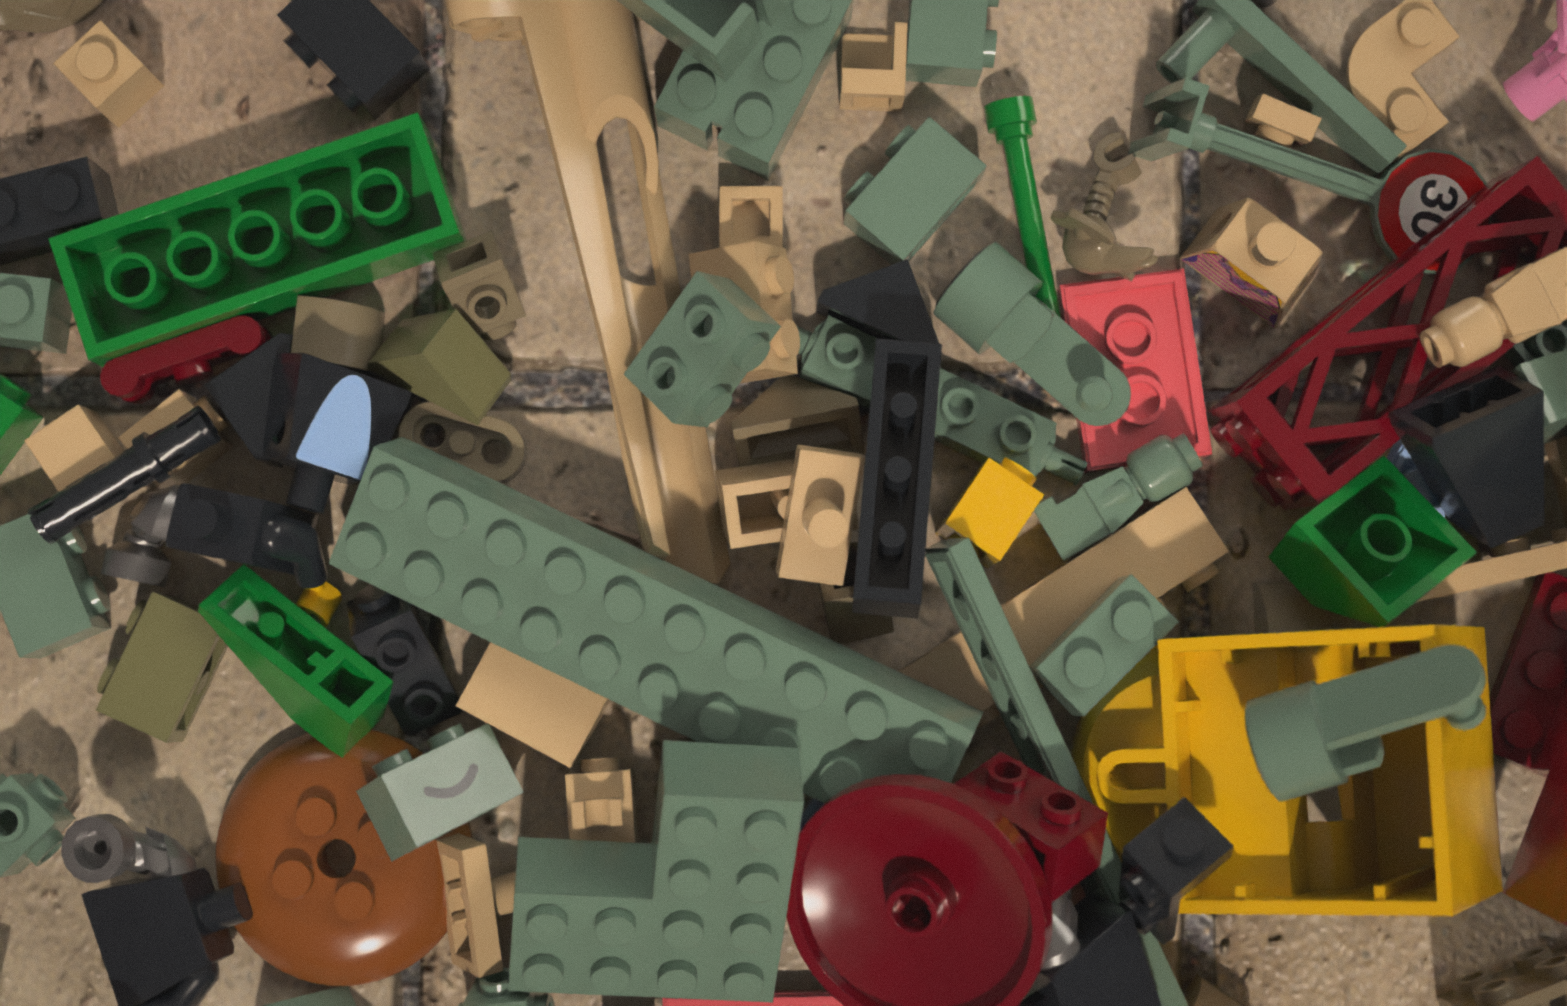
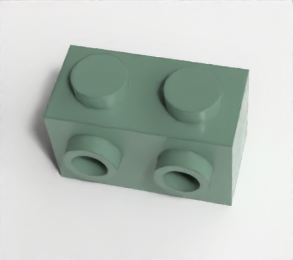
M697 271L627 368L624 375L673 424L707 428L710 423L718 420L728 410L732 403L731 394L745 375L764 361L770 350L769 343L781 326L731 279Z

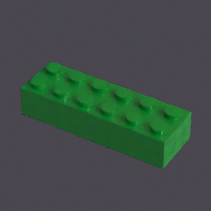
M418 112L48 238L89 361L102 367L114 358L236 316L244 315L259 321L296 308L298 295L325 298L433 261L434 253L467 240L430 131Z

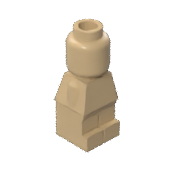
M1567 246L1488 283L1485 287V293L1481 297H1468L1435 314L1431 320V327L1420 333L1423 349L1430 361L1439 368L1448 363L1453 366L1464 367L1495 352L1505 339H1509L1512 343L1517 344L1550 327L1562 324V321L1567 319Z

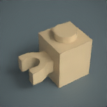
M618 757L581 759L580 772L565 774L569 839L639 843L634 768L619 769Z

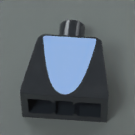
M306 353L276 354L273 364L262 451L264 458L296 468L285 504L305 511L324 514L333 481L359 485L373 447L391 441L409 403L412 392Z

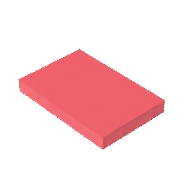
M1184 268L1135 275L1132 282L1121 277L1059 285L1057 292L1061 318L1125 374L1131 387L1130 405L1125 414L1117 421L1104 426H1093L1076 418L1082 460L1088 462L1084 473L1118 469L1122 466L1124 468L1127 466L1126 458L1129 453L1160 435H1168L1174 439L1184 433L1199 458L1212 455Z

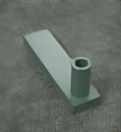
M1198 0L1192 11L1199 18L1156 61V67L1160 74L1172 84L1183 78L1192 79L1228 43L1294 106L1322 118L1318 128L1371 177L1377 176L1407 147L1400 138L1251 0Z

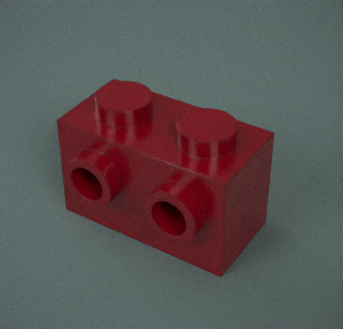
M999 752L954 783V785L966 789L985 800L1004 815L1020 832L1034 852L1043 870L1051 902H1054L1101 865L1108 812L1027 767L1022 762L1013 759L1003 752Z

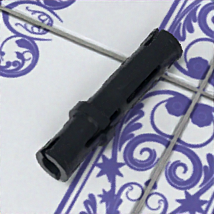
M197 405L174 422L149 435L143 432L132 439L133 446L123 451L120 455L80 477L53 496L31 506L28 509V514L31 515L30 520L40 536L49 544H54L60 538L72 532L73 529L113 507L140 488L149 485L155 480L163 483L173 477V469L199 452L201 453L212 445L221 442V438L217 434L218 431L206 412Z

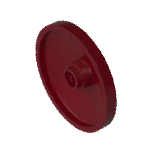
M909 774L883 775L855 783L838 792L814 814L799 833L786 917L793 940L802 959L820 984L844 1006H1018L1027 995L1045 963L1050 948L1053 927L1051 897L1043 870L1024 837L1004 815L985 800L957 785L932 777Z

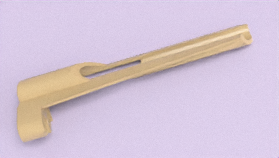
M445 0L449 27L471 34L473 41L482 42L487 39L495 41L521 40L522 46L525 45L607 372L622 460L643 551L713 584L719 583L730 566L726 537L723 533L719 498L706 427L673 424L624 375L627 368L681 294L633 13L617 0ZM616 118L627 120L656 285L644 286L635 284L620 276L596 145L598 136L605 125Z

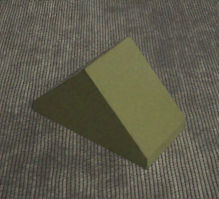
M457 309L402 319L368 362V371L476 425H479L511 381V373Z

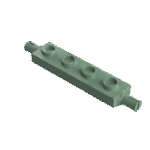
M829 315L815 328L814 332L796 325L800 336L798 354L802 355L800 377L856 397L858 405L870 410L876 337ZM940 368L934 441L983 464L988 458L998 464L1001 463L1003 458H1008L1027 469L1035 477L1042 470H1045L1077 486L1088 462L1054 447L1056 441V422Z

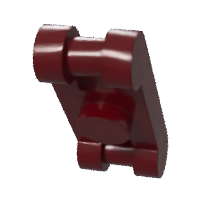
M244 315L236 316L108 361L100 374L101 384L107 392L120 397L124 401L142 404L151 399L157 385L175 380L177 385H186L204 380L214 374L212 366L238 357L244 358L274 336L253 318Z

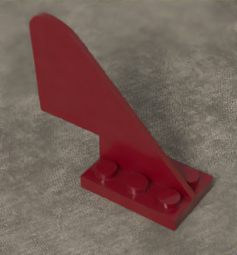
M1554 572L1536 575L1489 698L1493 756L1546 778L1502 893L1567 926V578Z

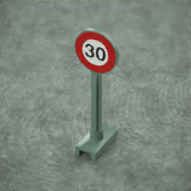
M1183 78L1145 96L1142 107L1159 112L1154 121V132L1152 135L1131 142L1128 151L1129 155L1133 154L1135 157L1152 162L1187 149L1200 153L1210 150L1367 204L1370 207V221L1375 240L1391 261L1400 256L1487 184L1472 163L1451 151L1427 149L1403 156L1386 169L1380 179L1218 124L1216 117L1202 113L1210 86L1189 78ZM1490 215L1478 226L1490 225L1492 216ZM1475 255L1462 256L1458 268H1461ZM1436 259L1425 268L1424 274L1436 275L1441 259Z

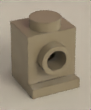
M492 230L433 254L440 283L453 309H457L483 339L496 340L508 335L516 327V320L526 316L519 292Z

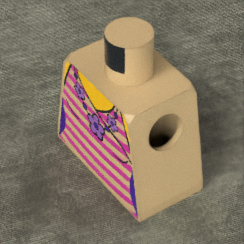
M1245 198L1217 208L1180 257V260L1276 329L1313 280L1323 252L1318 246L1255 200Z

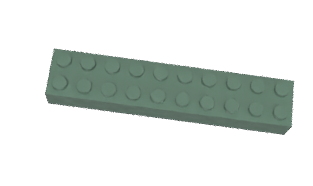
M404 437L373 447L328 563L696 742L799 748L803 793L823 803H826L838 792L855 783L883 775H920L951 783L983 715V711Z

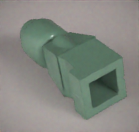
M1184 433L1174 439L1168 435H1160L1129 453L1126 458L1127 466L1124 468L1122 466L1082 484L1083 486L1079 488L1076 494L1058 504L1053 496L1037 505L1034 512L1063 561L1110 533L1113 534L1144 503L1145 499L1152 503H1159L1192 483V472L1201 468L1203 464Z

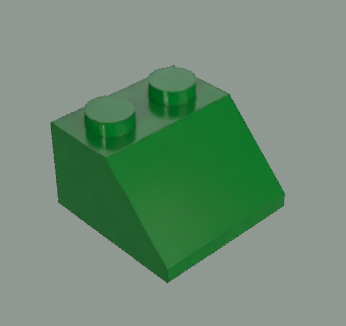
M1382 456L1296 521L1268 558L1312 606L1382 628L1390 624L1471 559L1477 552L1385 456Z

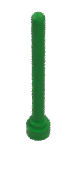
M1015 96L1000 99L983 107L987 131L990 134H995L996 144H1003L1025 265L1029 271L1043 282L1036 296L1061 317L1028 139L1033 137L1032 126L1037 123L1033 97Z

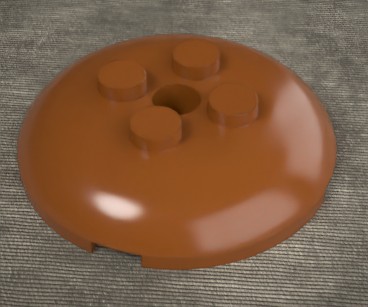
M372 729L342 758L309 733H306L283 743L261 758L239 782L231 795L220 822L216 841L215 867L218 888L221 889L235 883H241L244 886L253 916L249 921L234 927L256 954L280 971L295 978L321 985L354 986L385 979L412 966L428 954L446 935V895L436 840L458 833L473 839L470 822L391 861L356 792L377 778L372 767L379 762L408 749L412 759L425 754L409 742L394 735ZM335 839L344 840L354 849L356 856L355 866L349 874H336V871L328 863L326 849Z

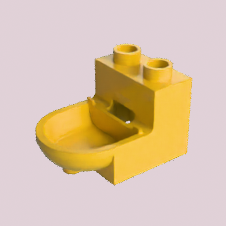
M1421 625L1158 639V645H1155L1085 716H1081L1077 725L1073 741L1072 759L1094 805L1108 812L1106 831L1121 862L1123 847L1183 797H1186L1234 846L1232 857L1180 899L1178 914L1454 916L1503 891L1485 627ZM1444 645L1463 646L1471 650L1478 657L1486 674L1485 687L1480 695L1486 707V715L1483 721L1472 729L1458 730L1453 728L1445 716L1381 735L1385 751L1381 766L1350 775L1347 783L1337 785L1342 812L1341 820L1309 821L1307 795L1280 802L1265 785L1256 766L1246 733L1245 705L1248 700L1311 680L1321 684Z

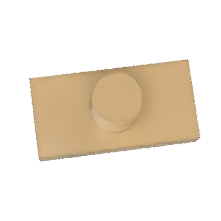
M797 444L775 570L779 578L843 586L865 462L862 454Z
M460 833L436 840L444 878L447 932L452 964L478 978L503 971L496 917L513 912L516 871L490 878L486 844Z

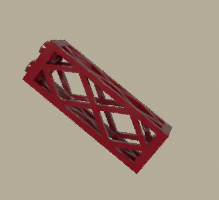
M1538 155L1491 179L1483 188L1400 256L1389 262L1206 412L1207 416L1215 424L1210 428V431L1216 442L1231 457L1241 456L1255 474L1250 478L1253 487L1269 505L1276 507L1280 504L1284 510L1318 506L1400 440L1390 423L1391 411L1480 374L1516 344L1509 341V339H1505L1495 352L1467 366L1458 367L1450 363L1440 368L1435 366L1420 378L1427 359L1421 343L1420 333L1431 327V320L1435 314L1444 310L1461 257L1501 252L1491 280L1492 282L1514 270L1519 254L1527 264H1530L1567 246L1566 189ZM1490 215L1492 216L1491 220L1495 223L1478 226ZM1436 259H1441L1420 323L1406 325L1425 268ZM1400 290L1387 328L1347 333ZM1411 348L1393 401L1376 414L1397 350ZM1378 352L1355 422L1309 428L1332 359ZM1313 361L1290 425L1285 419V415L1300 371ZM1275 392L1273 401L1271 402V400L1269 398L1267 399V397H1269L1272 393ZM1341 443L1320 461L1309 449L1311 446Z

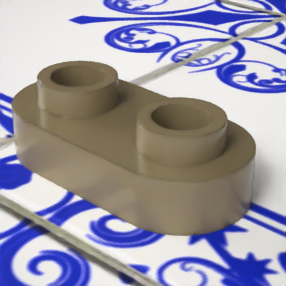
M425 402L410 409L400 424L399 438L409 439L501 484L515 478L521 472L526 462L527 447L523 436L512 424L498 418L485 415L479 425H476L432 402ZM432 426H441L445 430L444 442L438 447H427L424 442L425 432ZM493 442H501L505 444L507 449L506 457L498 464L488 463L484 456L485 449Z

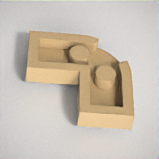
M1432 0L1403 1L1368 27L1350 48L1352 50L1348 58L1346 70L1348 91L1407 145L1392 161V164L1449 123L1412 75L1460 37Z

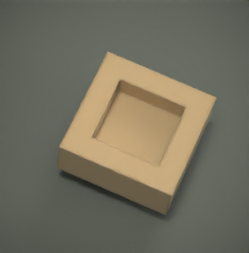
M1261 94L1253 100L1244 122L1258 128L1255 134L1256 137L1291 148L1293 143L1300 146L1310 143L1322 118L1266 94Z
M719 186V248L754 240L783 248V186Z

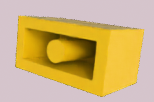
M988 458L970 480L935 534L943 539L969 537L981 565L986 568L991 567L1002 559L1043 498L1044 494L1032 487L1037 478L1027 469L1008 458H1003L1000 464Z

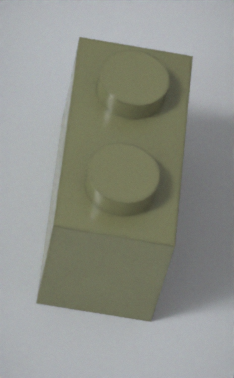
M152 591L148 601L142 599L128 619L125 632L131 637L121 658L112 659L99 680L97 692L102 694V698L96 711L165 743L183 742L228 646L198 612V607L170 594Z

